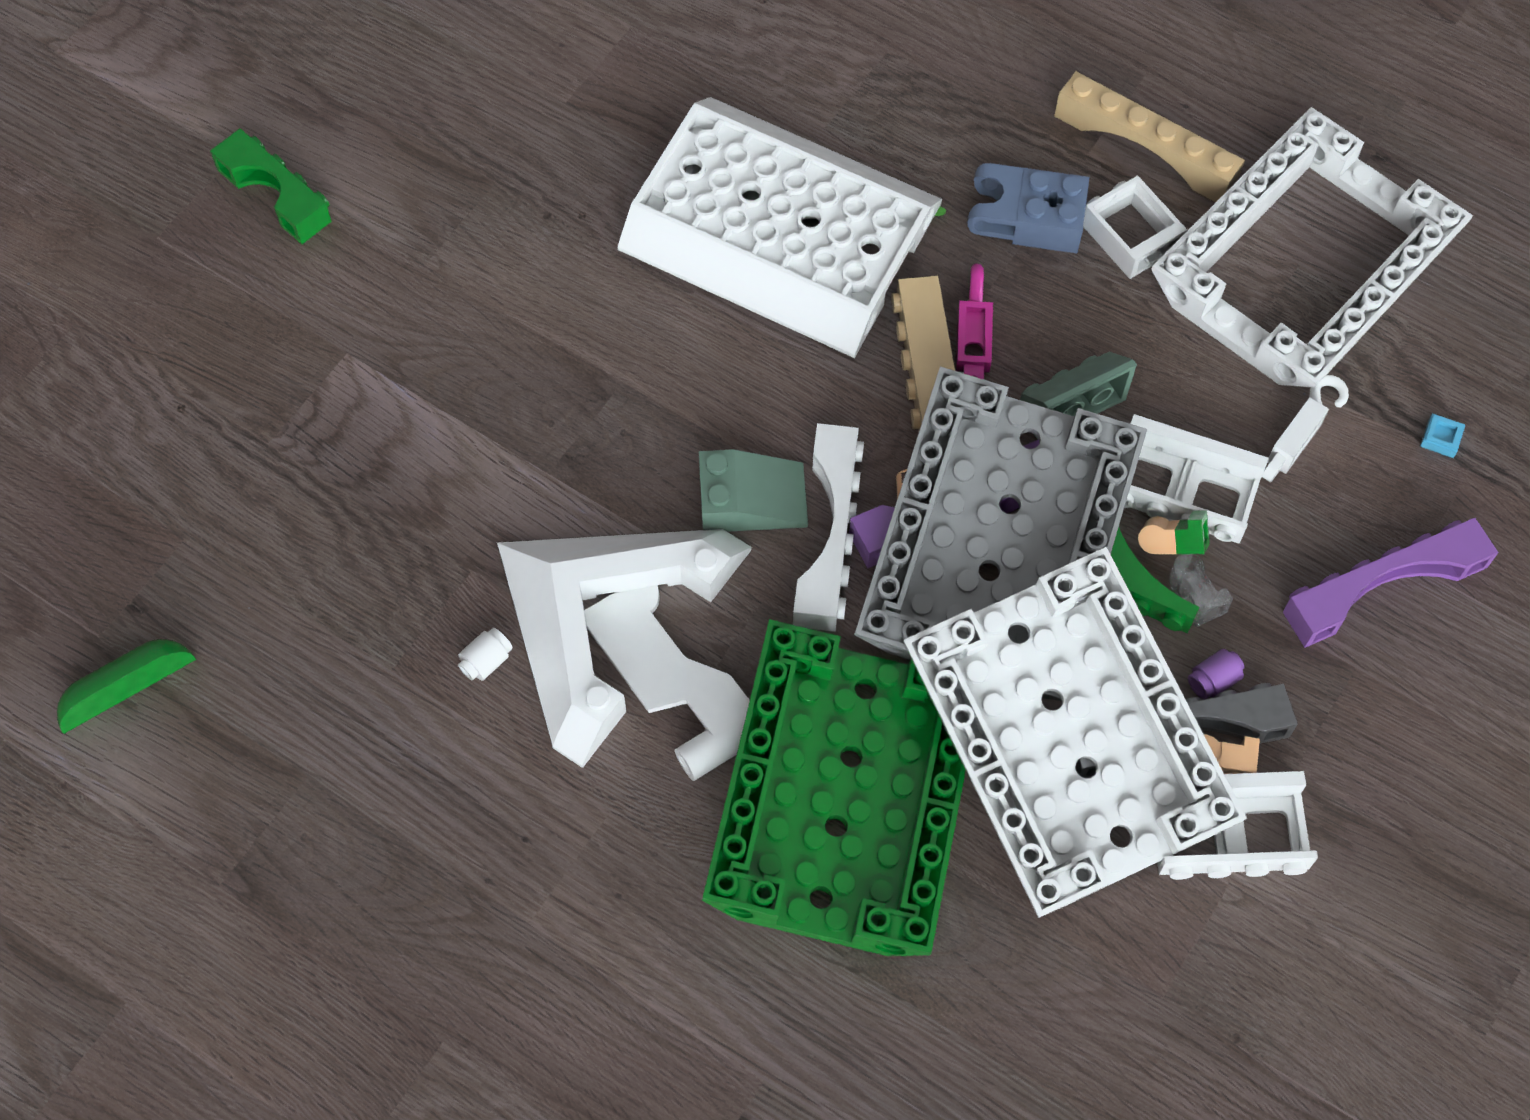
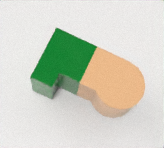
M1207 510L1192 511L1188 520L1169 521L1161 516L1151 517L1146 521L1138 535L1139 545L1150 554H1205L1210 544Z

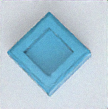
M1432 413L1420 447L1454 458L1460 445L1465 424Z

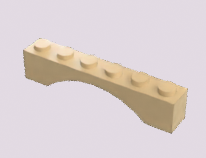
M1077 71L1059 92L1055 112L1056 118L1081 131L1108 132L1141 144L1170 164L1185 179L1193 191L1214 202H1217L1239 179L1244 159Z

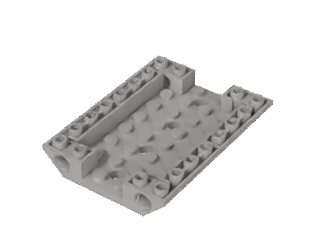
M940 366L854 635L887 653L910 660L911 656L903 642L904 639L969 609H972L973 613L1036 585L1039 577L1102 548L1107 547L1111 554L1147 429L1080 408L1077 409L1075 416H1071L1006 396L1009 388L1007 386ZM1027 432L1033 433L1038 437L1039 445L1033 449L1025 448L1020 443L1019 437ZM1007 497L1013 498L1019 504V511L1015 514H1006L1000 509L999 502ZM986 563L995 565L999 571V577L993 581L984 580L979 574L980 566ZM1013 625L1008 629V636L1014 643L1021 644L1028 640L1029 635L1025 627ZM1047 691L1041 697V699L1062 701L1060 695L1054 691Z

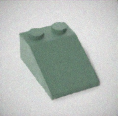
M734 449L699 451L703 530L724 529L727 532L808 527L803 462Z

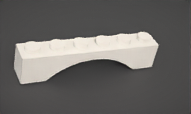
M817 423L812 470L822 483L829 498L833 524L830 537L821 555L811 568L797 579L793 611V625L836 632L837 619H844L846 598L840 597L841 586L848 587L850 566L843 565L844 555L852 554L854 534H848L847 528L850 518L856 516L857 503L851 502L852 492L859 493L861 472H855L854 468L855 462H862L864 442L858 441L859 428Z

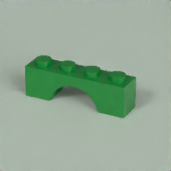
M239 128L210 150L217 171L238 189L249 185H266L280 192L279 199L274 206L280 226L300 244H304L332 222L328 211L330 205L326 197L319 191L313 192L299 173L290 172L277 154L271 155L268 153L256 136L250 137Z

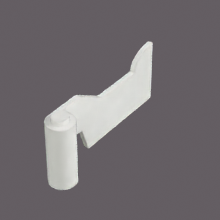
M658 585L614 592L584 610L587 630L648 713L688 704L705 727L704 732L674 750L684 771L692 781H695L737 755L750 700L732 676L688 659L683 655L652 614L659 605Z

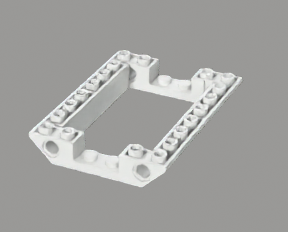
M1312 107L1151 269L1172 308L1277 384L1301 387H1316L1473 217L1472 214L1420 179H1417L1405 191L1358 159L1364 142ZM1308 168H1311L1409 236L1307 345L1297 338V333L1283 323H1280L1270 334L1221 299L1226 283L1211 272H1206Z

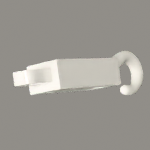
M1326 375L1316 387H1310L1309 399L1274 445L1267 463L1269 465L1262 475L1264 479L1272 482L1279 471L1286 474L1321 427L1329 410L1322 405L1320 392L1322 387L1331 386L1338 390L1339 398L1335 401L1336 407L1340 408L1347 402L1349 398L1348 388L1339 377Z

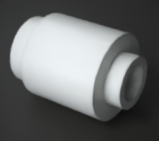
M493 627L488 632L483 631L458 654L461 660L458 667L470 680L478 678L483 681L509 657L507 653L513 647L508 639Z

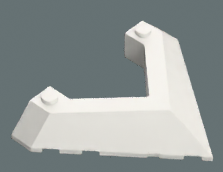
M724 529L497 543L553 749L583 768L626 713L624 695L594 676L582 600L594 599L596 595L654 585L667 584L668 586L682 584L704 599L712 602L750 553L751 546Z

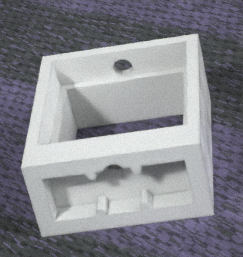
M1138 175L1127 182H1119L1110 192L1101 197L1096 196L1086 204L1083 227L1129 279L1153 266L1187 232L1184 225ZM1130 204L1157 232V234L1132 249L1105 221L1106 218Z

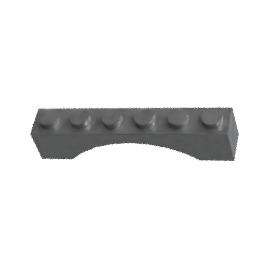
M1262 683L1253 686L1249 691L1236 693L1234 690H1227L1218 693L1214 698L1201 700L1199 697L1186 699L1202 731L1219 732L1238 737L1242 740L1245 736L1260 738L1259 744L1289 738L1298 725L1284 684L1271 686L1270 683ZM1087 758L1077 760L1075 769L1078 775L1083 778H1092L1096 773L1095 764Z

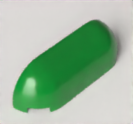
M156 639L136 647L75 681L63 692L57 706V721L63 734L190 664L196 660L195 657L185 646L168 639Z

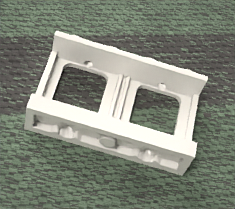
M1134 414L1131 424L1147 429L1138 460L1166 468L1171 471L1172 477L1165 496L1131 485L1124 508H1133L1145 512L1150 517L1161 516L1169 521L1188 520L1192 511L1206 510L1192 504L1199 484L1204 481L1233 490L1239 495L1233 518L1207 510L1209 534L1224 542L1233 541L1240 543L1248 525L1247 520L1260 479L1265 471L1268 457Z

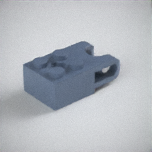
M992 163L982 164L975 171V188L978 193L994 198L996 202L978 203L973 206L968 215L967 226L974 234L1013 240L1012 244L1078 253L1083 232L1090 177Z

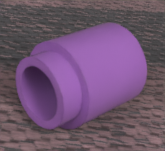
M1220 649L1193 668V673L1188 676V682L1192 690L1201 699L1214 698L1218 693L1226 691L1243 679L1244 663L1235 652Z

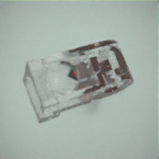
M1181 554L1174 561L1169 575V582L1176 595L1199 607L1193 621L1195 626L1198 627L1227 614L1233 598L1226 587L1218 591L1215 589L1208 576L1204 573L1205 565L1199 556L1195 554Z

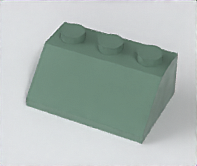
M1107 352L1098 357L1093 355L1085 359L1076 368L1069 371L1067 369L1059 371L1049 381L1040 385L1038 383L1030 385L1023 391L1020 400L1071 416H1075L1078 408L1098 414L1126 400L1137 364L1131 358L1112 352Z

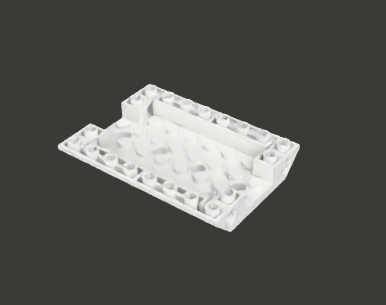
M709 97L693 104L631 203L617 247L621 252L855 358L884 307L885 294L907 253H914L939 209L942 199ZM694 164L698 165L701 171L696 174H688L684 171V168ZM748 191H756L760 194V197L749 201L743 198L742 195ZM807 217H814L820 223L815 227H806L802 224V220ZM866 244H874L880 250L876 254H867L861 248Z
M1107 547L1041 576L1036 585L973 613L972 609H969L903 640L1038 918L1163 860L1164 856H1172L1247 819ZM1013 625L1025 627L1029 635L1028 640L1021 644L1014 643L1008 636V629ZM1047 691L1058 693L1062 699L1061 708L1058 710L1046 709L1041 701L1042 694ZM1081 758L1090 759L1096 767L1095 775L1092 778L1079 776L1075 769L1077 760ZM1121 826L1128 830L1130 834L1128 846L1117 847L1111 842L1110 832L1112 828Z

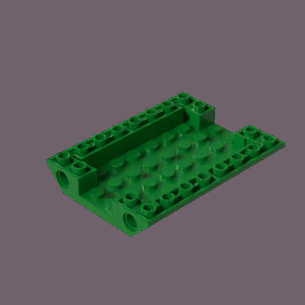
M769 619L702 901L739 921L880 955H931L966 772L956 748L912 658L909 664H904L838 648L841 636ZM860 684L869 685L873 688L875 696L870 699H862L856 694L855 687ZM845 751H853L858 754L861 763L855 767L846 766L841 761L840 755ZM830 820H839L844 824L846 833L839 837L832 836L827 832L825 824ZM818 890L824 891L829 895L831 904L823 909L817 908L811 903L810 894Z

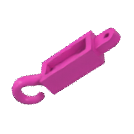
M975 263L971 266L969 301L959 300L956 371H963L964 374L984 379V372H990L992 363L993 302H983L984 268L981 264ZM969 344H978L983 349V356L965 355V347Z

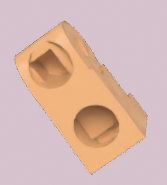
M1204 735L1224 774L1257 773L1260 738L1245 736L1241 745L1218 742L1214 737Z

